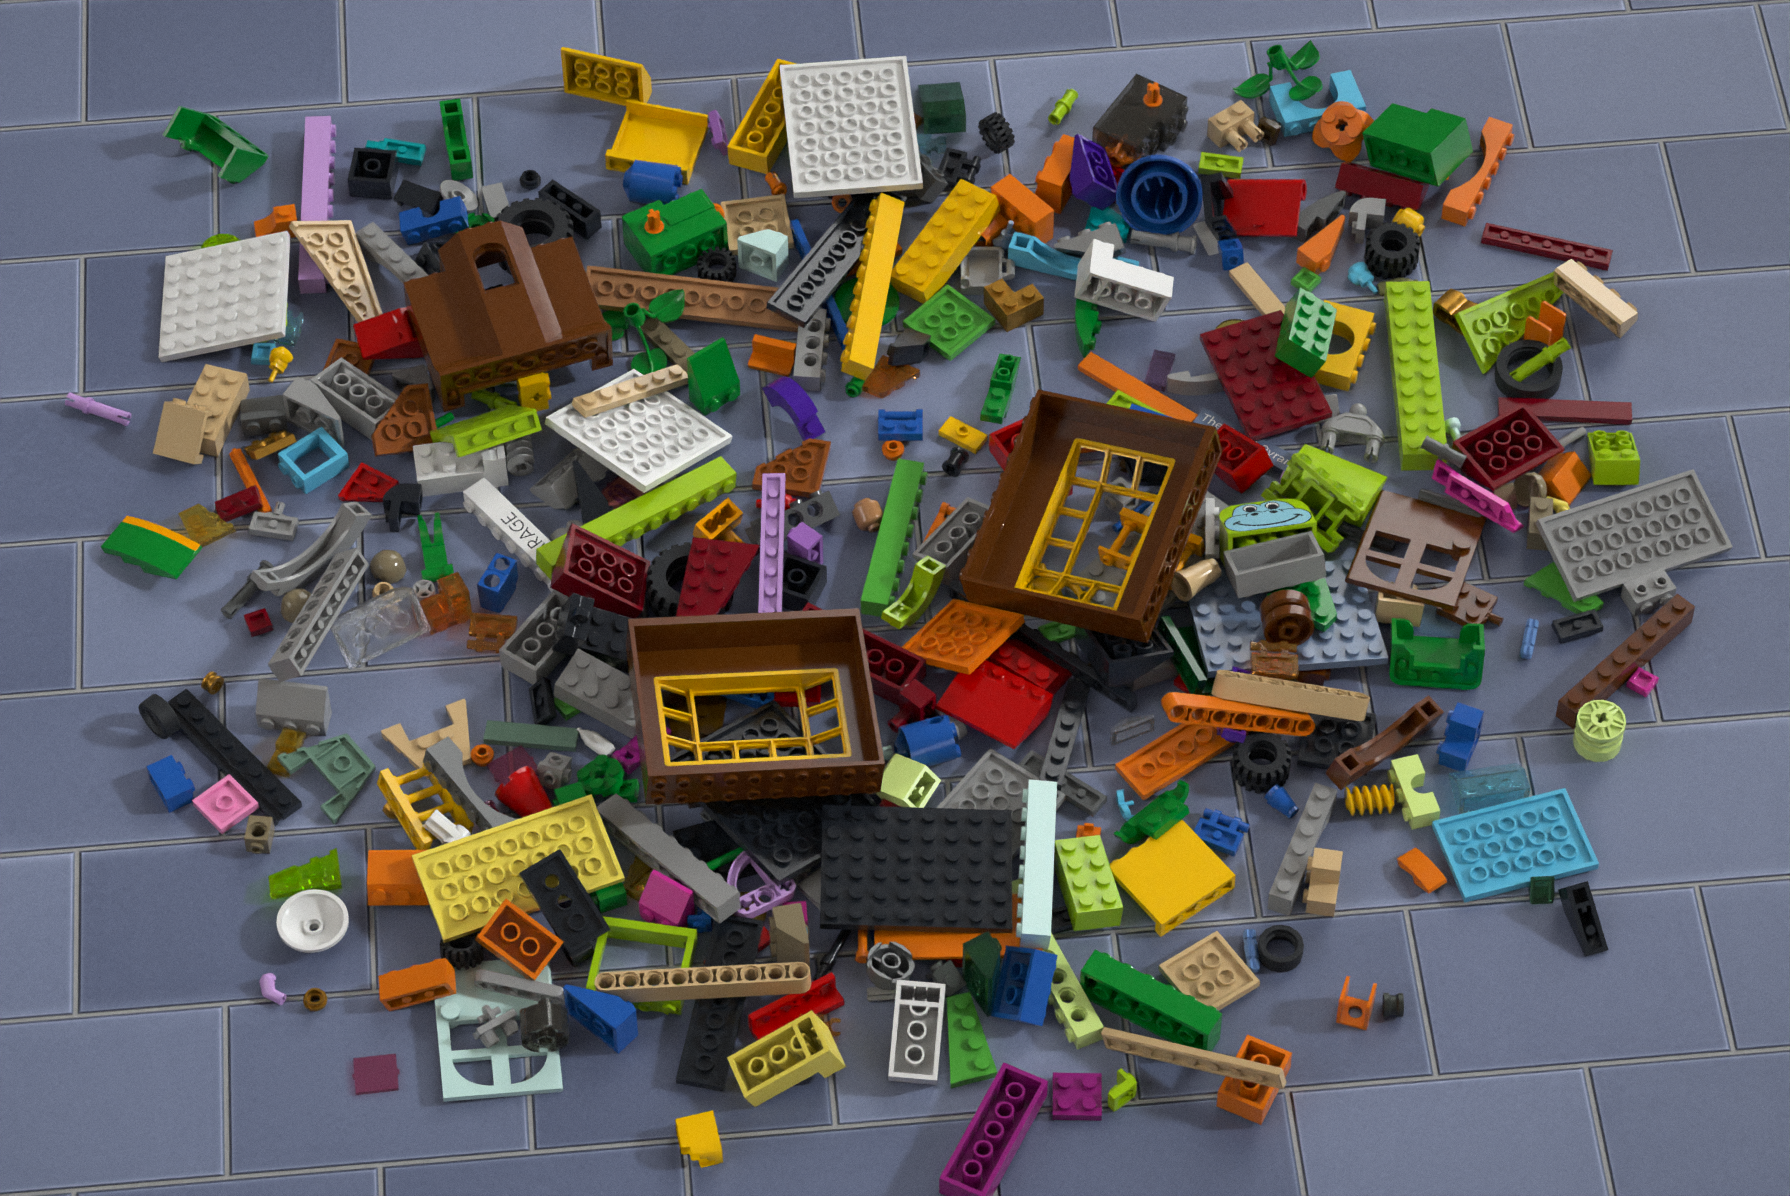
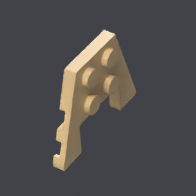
M465 698L445 706L453 725L409 741L400 723L381 730L383 739L386 742L389 741L398 753H402L409 759V763L416 769L422 768L426 749L448 736L463 753V766L471 764Z

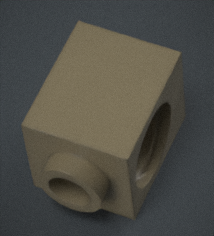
M249 815L244 836L247 852L255 854L270 853L275 832L272 817Z

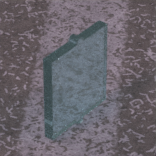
M1424 604L1421 634L1459 638L1461 625L1436 614V606Z

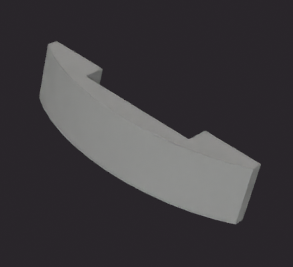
M1189 371L1167 375L1166 389L1170 393L1207 395L1224 391L1216 372L1194 377L1190 376Z

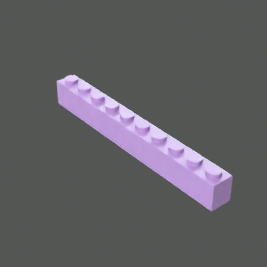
M331 116L305 117L301 221H329V218H333V205H330V202H334V191L331 189V185H334L335 179L334 172L331 173V169H335V157L332 156V153H336V143L333 140V137H336V124L332 125ZM300 243L298 272L300 294L326 293L327 284L330 283Z

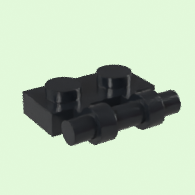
M946 148L938 168L944 174L943 178L948 183L946 187L954 188L960 179L974 185V177L981 168V158L974 156L973 160L967 159V152ZM962 169H967V174L961 173Z

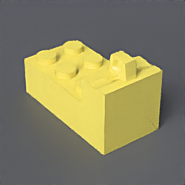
M812 1010L727 1057L744 1098L754 1107L817 1072L824 1078H827L846 1067L828 1026Z

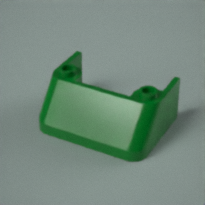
M178 106L162 134L167 138L178 140L181 143L180 146L189 152L193 149L202 153L222 168L218 176L232 184L236 182L241 183L263 166L269 157L268 154L217 117L182 106Z

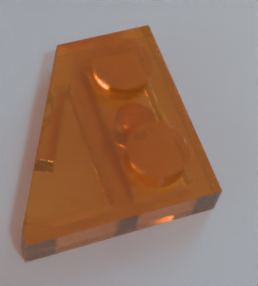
M882 355L863 384V391L883 399L890 395L892 391L905 386V382L911 378H919L920 369L910 365H888L889 357Z

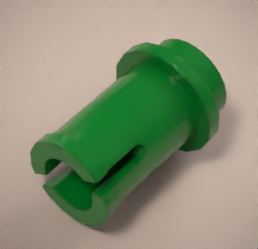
M853 376L851 381L845 386L846 394L850 397L861 395L862 387L866 380Z

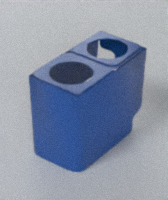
M498 553L495 554L477 584L481 608L500 613L516 590L518 580L517 560ZM497 559H503L505 565L510 566L506 570H497L495 568ZM493 574L500 578V583L495 587H491Z

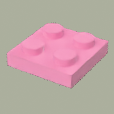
M230 774L192 800L193 806L221 834L259 808L258 802Z

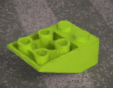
M1602 430L1587 433L1593 484L1639 485L1640 457L1632 433L1624 430L1616 431V433H1606Z

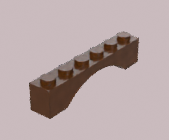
M1428 695L1413 705L1380 734L1358 747L1350 748L1335 758L1325 774L1340 790L1344 789L1433 728L1444 711Z

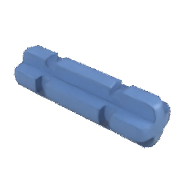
M1529 618L1526 622L1520 650V657L1522 659L1529 660L1532 658L1539 625L1537 619Z
M1246 929L1243 931L1246 965L1253 973H1258L1260 971V962L1258 960L1256 931L1254 929Z

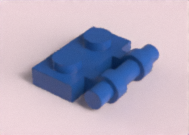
M1205 808L1203 817L1210 820L1200 817L1194 832L1208 847L1235 857L1244 838V834L1238 832V830L1247 833L1250 824L1242 822V819L1236 816L1234 818L1226 816L1220 810L1215 809L1213 811ZM1218 823L1227 825V826H1229V828H1227V827H1225V826H1222V825H1220V824H1218Z

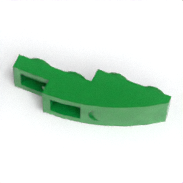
M1077 298L1075 307V335L1079 350L1083 358H1085L1090 350L1094 351L1095 334L1100 333L1102 321H1098V304Z
M999 353L990 379V388L980 414V421L1002 424L1003 419L1006 418L1021 357Z

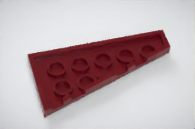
M693 537L676 617L717 615L737 588L744 572L748 571L753 558L760 552V545Z

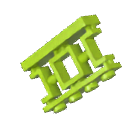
M1303 452L1301 454L1294 453L1291 456L1292 459L1286 463L1294 470L1290 478L1283 486L1277 481H1272L1270 487L1266 488L1260 496L1266 501L1285 499L1281 495L1286 494L1292 487L1299 493L1295 500L1303 501L1313 487L1329 500L1317 515L1312 511L1311 513L1317 523H1320L1324 516L1333 522L1326 533L1317 526V542L1328 553L1335 552L1339 547V543L1344 539L1336 532L1347 516L1353 521H1358L1360 516L1367 510L1363 507L1364 503L1358 497H1351L1345 492L1347 488L1338 481L1333 482L1329 478L1330 474L1325 469L1314 466L1312 464L1313 460ZM1304 469L1316 478L1311 479L1306 486L1297 480ZM1337 497L1349 506L1340 515L1331 509L1338 500Z

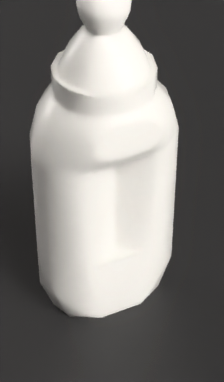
M581 727L577 728L585 745L597 754L609 757L615 751L614 745L597 732L588 729L582 730Z

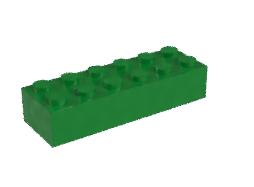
M1094 950L1081 969L1080 985L1090 1002L1172 1043L1212 1052L1219 1041L1222 1013L1215 1007L1207 1006L1199 1002L1195 997L1185 995L1177 991L1173 986L1165 985L1155 980L1153 976L1143 974L1135 970L1131 965L1113 959L1108 953Z

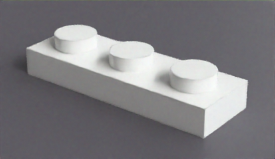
M1206 498L1205 560L1219 558V545H1215V539H1219V526H1215V521H1219V507H1215V498Z

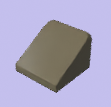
M1513 482L1492 491L1494 495L1508 502L1512 510L1517 508L1518 503Z

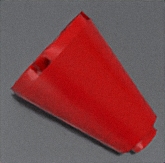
M524 766L508 777L510 781L506 785L502 782L495 791V797L521 818L553 808L538 776L531 766L530 768L529 766Z

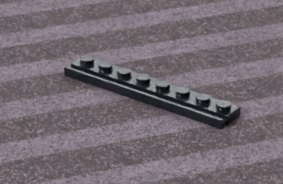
M185 689L168 701V704L172 707L180 721L179 731L225 776L230 774L258 802V809L266 817L273 818L275 826L278 825L281 819L285 820L302 807L301 801L188 689Z

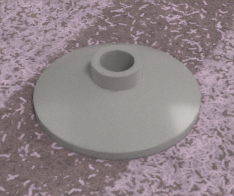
M445 180L441 183L439 189L445 200L460 196L467 208V212L476 210L478 199L467 186L454 180Z

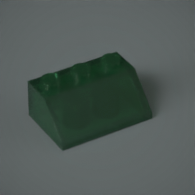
M988 931L963 943L962 978L966 982L965 987L987 1017L991 1016L1001 973L1000 951L1002 950L999 941L996 938H992Z

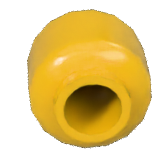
M1411 208L1400 209L1392 220V223L1397 222L1399 225L1403 223L1407 228L1411 227L1413 233H1417L1418 237L1425 230L1423 225L1424 217Z

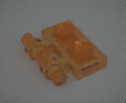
M472 613L469 636L477 638L476 640H467V649H475L476 652H483L484 650L496 651L499 654V649L505 644V639H509L516 632L517 616ZM485 638H496L497 642L485 641Z
M1267 640L1250 642V651H1259L1251 653L1252 675L1270 678H1298V654H1289L1297 652V644H1288V641L1268 643Z

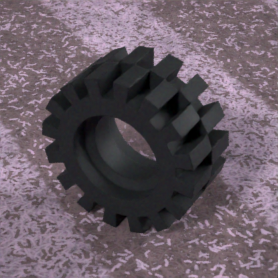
M997 112L980 120L978 125L979 133L983 136L982 140H985V145L989 146L990 150L994 151L995 154L1005 151L1015 143V136L1012 134L1013 130L1009 128L1010 124L1006 123L1005 117H1001V114H997Z
M711 247L708 248V253L704 250L697 260L698 277L700 279L733 282L737 271L735 256L732 255L730 250L726 253V248L719 250V247H715V250H712ZM712 265L724 266V268L720 270H713L709 267Z
M469 934L446 943L441 939V959L446 958L453 968L456 967V970H461V968L468 970L469 966L475 968L476 964L480 965L484 960L483 946L475 941L478 934Z

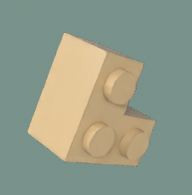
M1314 847L1313 857L1308 856L1305 883L1309 884V889H1304L1302 903H1307L1306 913L1334 917L1343 851Z

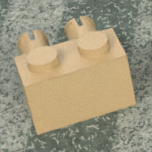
M1242 100L1208 119L1207 136L1219 148L1230 143L1238 152H1241L1248 145V142L1241 137L1244 134H1247L1254 142H1258V140L1260 141L1264 137V132L1254 124V112Z
M1413 584L1412 589L1418 590L1417 585ZM1378 591L1375 604L1377 622L1388 624L1391 623L1392 618L1409 620L1414 627H1420L1424 603Z

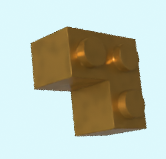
M999 279L984 287V305L1006 332L1044 314V297L1033 284L1013 292L1003 279Z

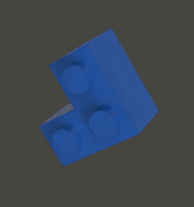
M1457 702L1454 710L1450 709L1446 719L1448 724L1444 732L1446 738L1445 741L1439 742L1436 754H1439L1438 764L1465 773L1480 738L1484 715L1483 710Z

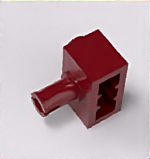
M916 679L909 685H904L899 692L900 711L887 721L888 727L893 732L898 733L900 726L936 717V694Z

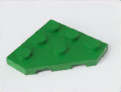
M1325 578L1314 582L1309 581L1297 584L1293 587L1275 589L1267 595L1269 596L1280 590H1295L1307 596L1310 603L1314 628L1325 632L1336 621L1337 612Z

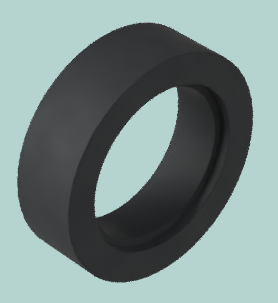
M1520 340L1510 343L1501 350L1497 357L1495 368L1496 385L1506 397L1549 399L1558 391L1563 371L1560 356L1555 359V362L1545 365L1550 376L1544 382L1539 384L1520 383L1510 376L1507 369L1509 365L1517 360L1531 359L1542 352L1544 347L1548 348L1549 346L1535 340Z

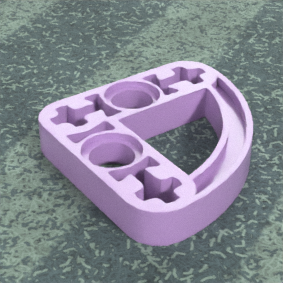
M745 851L741 852L732 863L727 877V883L730 886L733 885L737 888L738 877L749 863H751L766 884L739 897L740 905L745 909H739L733 913L734 916L752 919L794 897L796 884L793 879L782 884L784 889L780 890L781 885L778 887ZM767 895L771 898V901L763 903L758 897Z

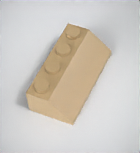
M1570 259L1554 270V285L1617 337L1621 338L1638 320L1636 307L1630 302L1625 303L1621 300V296L1614 289L1611 288L1609 290L1603 285L1604 282L1597 275L1592 276L1589 274L1587 268L1578 261L1576 263Z

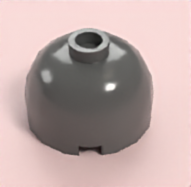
M882 942L877 943L868 953L866 973L876 987L883 990H895L897 980L909 981L913 973L915 963H913L912 954L905 946L896 942H889V944L881 945Z

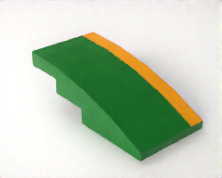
M126 516L101 545L104 553L120 556L124 563L140 566L144 573L177 579L201 551L202 546L163 526L143 519Z

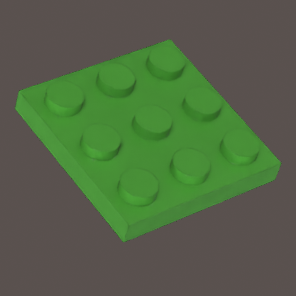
M948 284L903 320V327L905 329L910 328L931 335L930 347L949 361L953 360L995 325V318Z

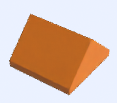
M1575 451L1561 453L1549 459L1538 473L1546 482L1547 496L1565 501L1569 506L1591 478L1590 472Z

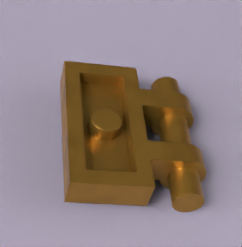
M285 430L278 433L275 431L263 440L251 442V445L245 447L244 450L247 456L250 455L251 459L258 460L297 441L293 433H286Z

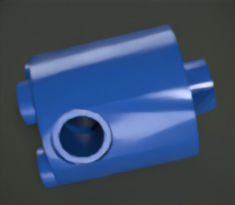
M635 160L634 164L625 171L623 178V189L629 201L649 204L660 200L665 205L670 201L679 199L677 194L678 187L681 188L683 182L681 167L672 164Z
M940 715L900 726L898 728V736L893 743L895 754L922 763L927 767L961 757L960 747L958 744H955L954 737L957 736L956 726L954 722L950 723L948 715Z

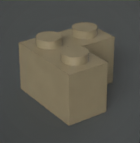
M1530 498L1526 549L1549 551L1536 522L1538 519L1553 515L1552 498Z

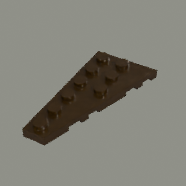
M667 690L662 691L665 707L688 713L685 696ZM721 695L694 696L699 738L701 740L724 727L727 698ZM667 717L672 736L692 741L691 728L688 723ZM674 746L675 753L683 750L682 748ZM687 802L689 809L701 807L698 802Z

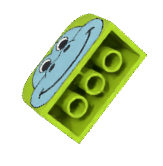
M1275 499L1226 507L1219 514V557L1225 567L1223 551L1312 531L1317 540V522L1309 507L1302 501L1295 499Z

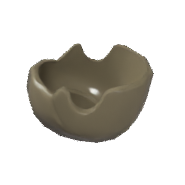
M1535 472L1521 475L1514 481L1517 503L1522 507H1529L1531 497L1545 498L1547 495L1546 482L1541 475Z
M394 550L380 551L373 556L369 564L374 578H379L389 584L398 582L407 571L402 556Z
M301 588L287 592L281 601L280 613L283 618L293 623L311 593Z

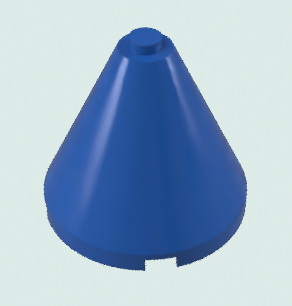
M1150 155L1133 162L1121 175L1116 191V202L1122 213L1121 216L1131 228L1136 231L1165 235L1178 231L1181 233L1189 228L1198 217L1203 200L1201 182L1193 169L1183 161L1167 155Z

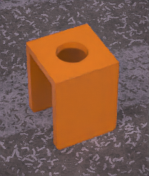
M1542 301L1539 319L1536 320L1531 316H1528L1526 319L1523 340H1535L1548 346L1553 345L1563 337L1566 313L1550 303Z
M1346 976L1339 999L1336 1023L1367 1031L1375 1003L1377 983H1373L1369 1000L1365 1001L1348 996L1350 976ZM1351 1008H1359L1362 1011V1015L1359 1018H1353L1349 1015L1348 1011Z

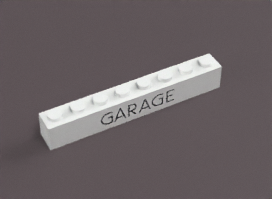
M485 478L464 490L463 505L469 513L476 515L480 524L484 527L487 526L497 540H501L510 553H515L525 567H529L539 581L543 580L552 592L554 589L550 588L551 580L536 564V549L550 542V540Z

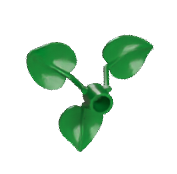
M1310 40L1289 59L1281 45L1271 46L1267 50L1270 60L1267 62L1269 76L1264 73L1256 74L1244 81L1240 86L1233 88L1234 92L1243 98L1253 99L1260 97L1270 90L1271 85L1269 82L1273 80V68L1277 70L1286 68L1296 84L1289 91L1290 98L1294 101L1306 100L1322 90V81L1316 76H1308L1299 82L1292 70H1305L1315 65L1320 59L1319 51Z
M683 289L673 290L653 299L648 307L650 313L645 308L641 309L637 303L627 304L623 312L609 310L602 313L604 320L611 326L612 341L619 340L623 336L624 329L629 328V324L636 327L646 352L638 353L633 358L631 369L646 375L666 368V354L660 348L649 350L640 327L644 324L645 315L652 319L657 317L662 323L677 320L684 310L685 292Z

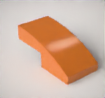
M1416 847L1397 858L1398 866L1412 875L1414 884L1428 894L1447 883L1446 877L1438 867Z

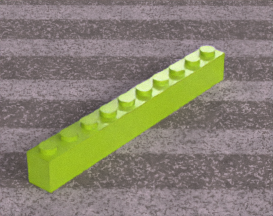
M720 456L580 527L621 547L623 544L633 539H638L643 534L677 519L680 515L693 511L698 506L711 502L716 497L732 491L736 487L737 473ZM567 533L536 549V564L550 580L552 579L553 569Z

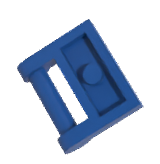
M878 409V441H923V409H916V411H885V409Z

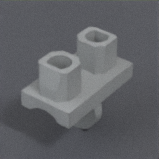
M488 1005L483 1006V1015L477 1017V1020L480 1024L485 1021L487 1023L476 1028V1032L472 1035L475 1040L480 1039L487 1049L500 1041L494 1030L501 1027L506 1037H510L518 1032L519 1028L514 1019L517 1015L516 1011L513 1008L496 1018V1015L501 1013V1009L498 1006L494 1009H491Z

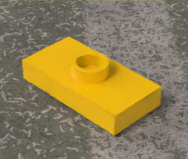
M952 416L938 430L939 436L974 454L988 440L987 434Z

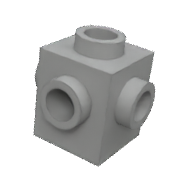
M1122 477L1108 483L1125 488H1131L1132 483L1126 482ZM1104 492L1106 507L1114 510L1118 515L1123 507L1133 510L1139 504V499Z
M550 752L537 766L536 774L539 775L541 784L548 789L554 790L563 787L565 783H569L572 776V757Z

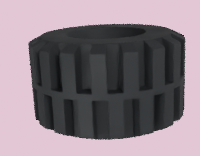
M1384 222L1382 226L1380 224L1376 225L1375 229H1371L1366 237L1364 259L1369 271H1374V275L1382 276L1383 279L1405 278V274H1412V270H1415L1418 264L1420 239H1418L1417 233H1413L1411 227L1407 228L1403 223L1399 225L1397 222L1392 224Z
M1254 731L1248 732V736L1245 737L1243 743H1235L1232 757V772L1234 779L1238 780L1239 786H1246L1245 790L1249 792L1255 790V793L1260 794V791H1264L1266 794L1276 784L1283 786L1286 783V779L1289 778L1292 756L1287 741L1281 740L1282 736L1279 734L1275 736L1273 733H1254ZM1262 758L1270 761L1271 764L1258 765L1253 763L1252 760Z

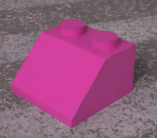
M653 870L639 900L640 916L649 923L653 922L655 924L687 928V916L695 915L693 891L662 873Z

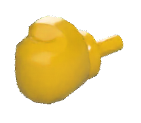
M283 346L273 348L270 352L269 368L273 370L268 379L270 383H273L277 373L283 374L288 363L293 360L291 352Z

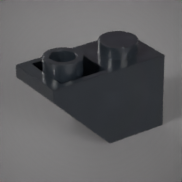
M906 328L902 334H898L896 341L890 343L888 347V365L920 364L928 355L931 335Z

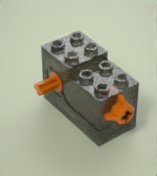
M1136 73L1094 125L1092 141L1106 149L1111 165L1126 170L1129 165L1138 159L1156 155L1158 150L1165 152L1169 146H1173L1178 134L1184 132L1188 121H1186V115L1189 110L1187 106L1188 97Z

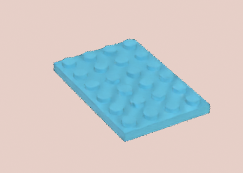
M1566 788L1432 821V828L1464 903L1588 872L1599 867V862Z

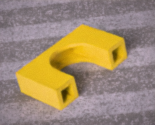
M1324 300V302L1330 303L1337 309L1332 334L1345 338L1352 347L1341 354H1327L1326 362L1314 376L1318 384L1349 391L1351 383H1356L1358 377L1357 368H1361L1365 355L1362 354L1369 349L1371 342L1369 336L1375 333L1377 323L1374 322L1375 313Z

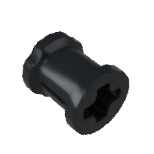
M953 447L950 451V457L942 464L943 471L953 477L959 476L962 465L969 460V454L964 449Z

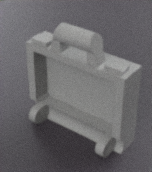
M972 247L961 262V294L984 295L985 286L999 279H1013L1015 277V262L1004 258V249L1002 247ZM1002 266H1006V273H1002Z

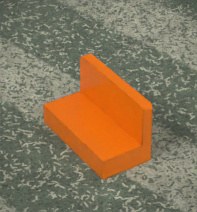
M755 334L752 339L753 352L748 361V368L789 377L795 364L797 344Z

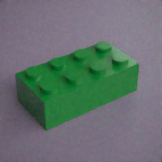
M1300 287L1286 304L1275 357L1312 378L1326 362L1337 309L1330 303L1322 301L1313 293Z

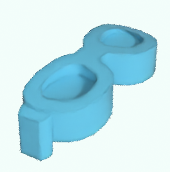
M1124 789L1117 790V805L1122 817L1128 821L1134 816L1131 815L1128 806L1134 805L1133 800L1125 802Z

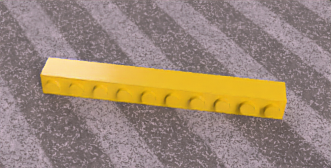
M880 193L876 200L873 199L869 206L871 215L866 222L868 231L862 242L865 247L859 257V260L862 262L856 273L858 282L853 289L855 298L850 305L852 315L849 317L846 325L849 330L844 338L843 344L846 346L840 357L842 362L841 371L862 380H866L874 369L904 208L903 201L884 193Z

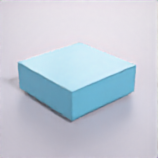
M253 343L251 364L270 365L269 355L271 350L276 348V344Z

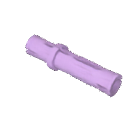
M70 392L67 398L75 401L65 400L66 406L82 410L84 414L89 415L91 413L127 426L130 421L123 419L122 416L131 419L130 412L96 402L91 397L84 398Z

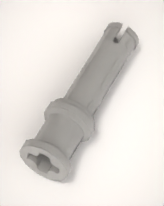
M1132 230L1131 244L1171 248L1173 252L1179 250L1195 255L1197 235L1188 237L1181 236L1179 233L1165 235Z

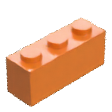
M446 958L435 959L432 962L421 965H412L406 969L394 970L378 976L380 1001L389 1012L456 994L455 969Z

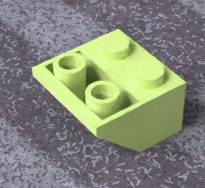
M893 754L884 768L881 792L876 794L882 800L884 798L901 807L924 808L941 780L926 765L899 754Z

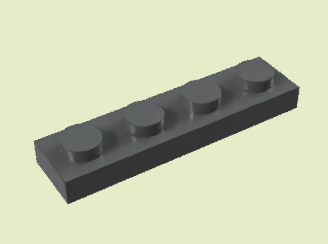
M1031 750L1018 765L1039 778L1045 758ZM1066 771L1061 792L1066 795V801L1094 817L1107 802V796Z

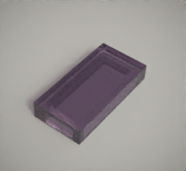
M1154 350L1144 383L1155 390L1165 392L1167 375L1171 374L1176 354Z

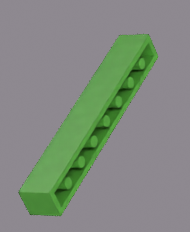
M899 458L897 460L861 597V614L881 617L882 612L896 601V596L893 595L895 591H899V573L903 574L905 560H903V557L908 556L910 543L907 541L908 538L913 537L914 533L912 522L918 518L919 507L916 506L917 503L922 502L923 490L921 487L927 483L928 472H924L923 462Z

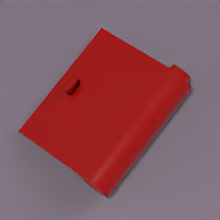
M1228 179L1227 182L1233 189L1234 198L1225 199L1223 215L1228 217L1237 231V236L1297 237L1301 201L1306 199L1307 193L1305 179Z

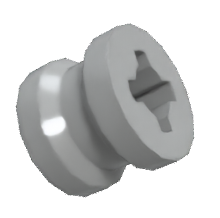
M419 580L413 585L412 592L415 605L420 608L432 607L436 602L434 584L429 580Z

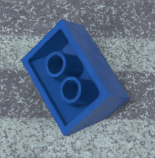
M1006 946L991 1017L1043 1026L1058 955L1032 948Z

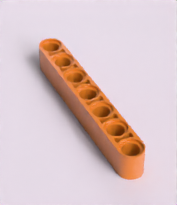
M1169 692L1161 699V706L1168 719L1175 723L1293 736H1307L1315 729L1313 719L1306 712L1227 700L1214 696Z

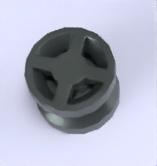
M1383 993V1017H1389L1390 1015L1403 1017V993H1397L1396 995Z

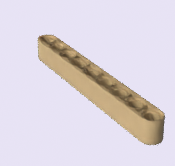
M804 962L603 972L596 976L594 983L596 991L619 996L625 1002H650L801 994L811 988L810 967Z

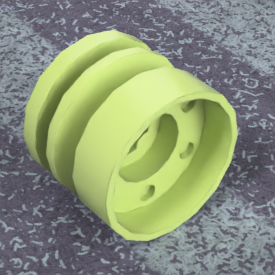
M1593 700L1585 703L1579 709L1573 735L1574 748L1579 755L1590 761L1605 762L1613 759L1619 753L1626 726L1625 714L1619 706L1610 701Z

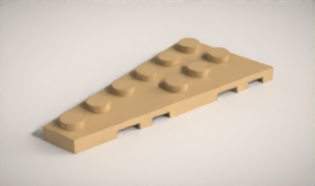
M291 221L290 229L357 322L383 314L352 221Z

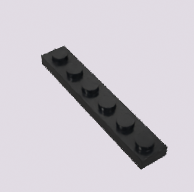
M1070 678L1067 682L1039 777L1041 781L1057 782L1058 791L1062 789L1091 688V683Z

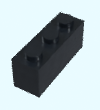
M552 179L538 191L539 198L542 201H553L554 205L558 204L564 208V211L568 212L573 222L574 232L588 240L602 228L600 210Z

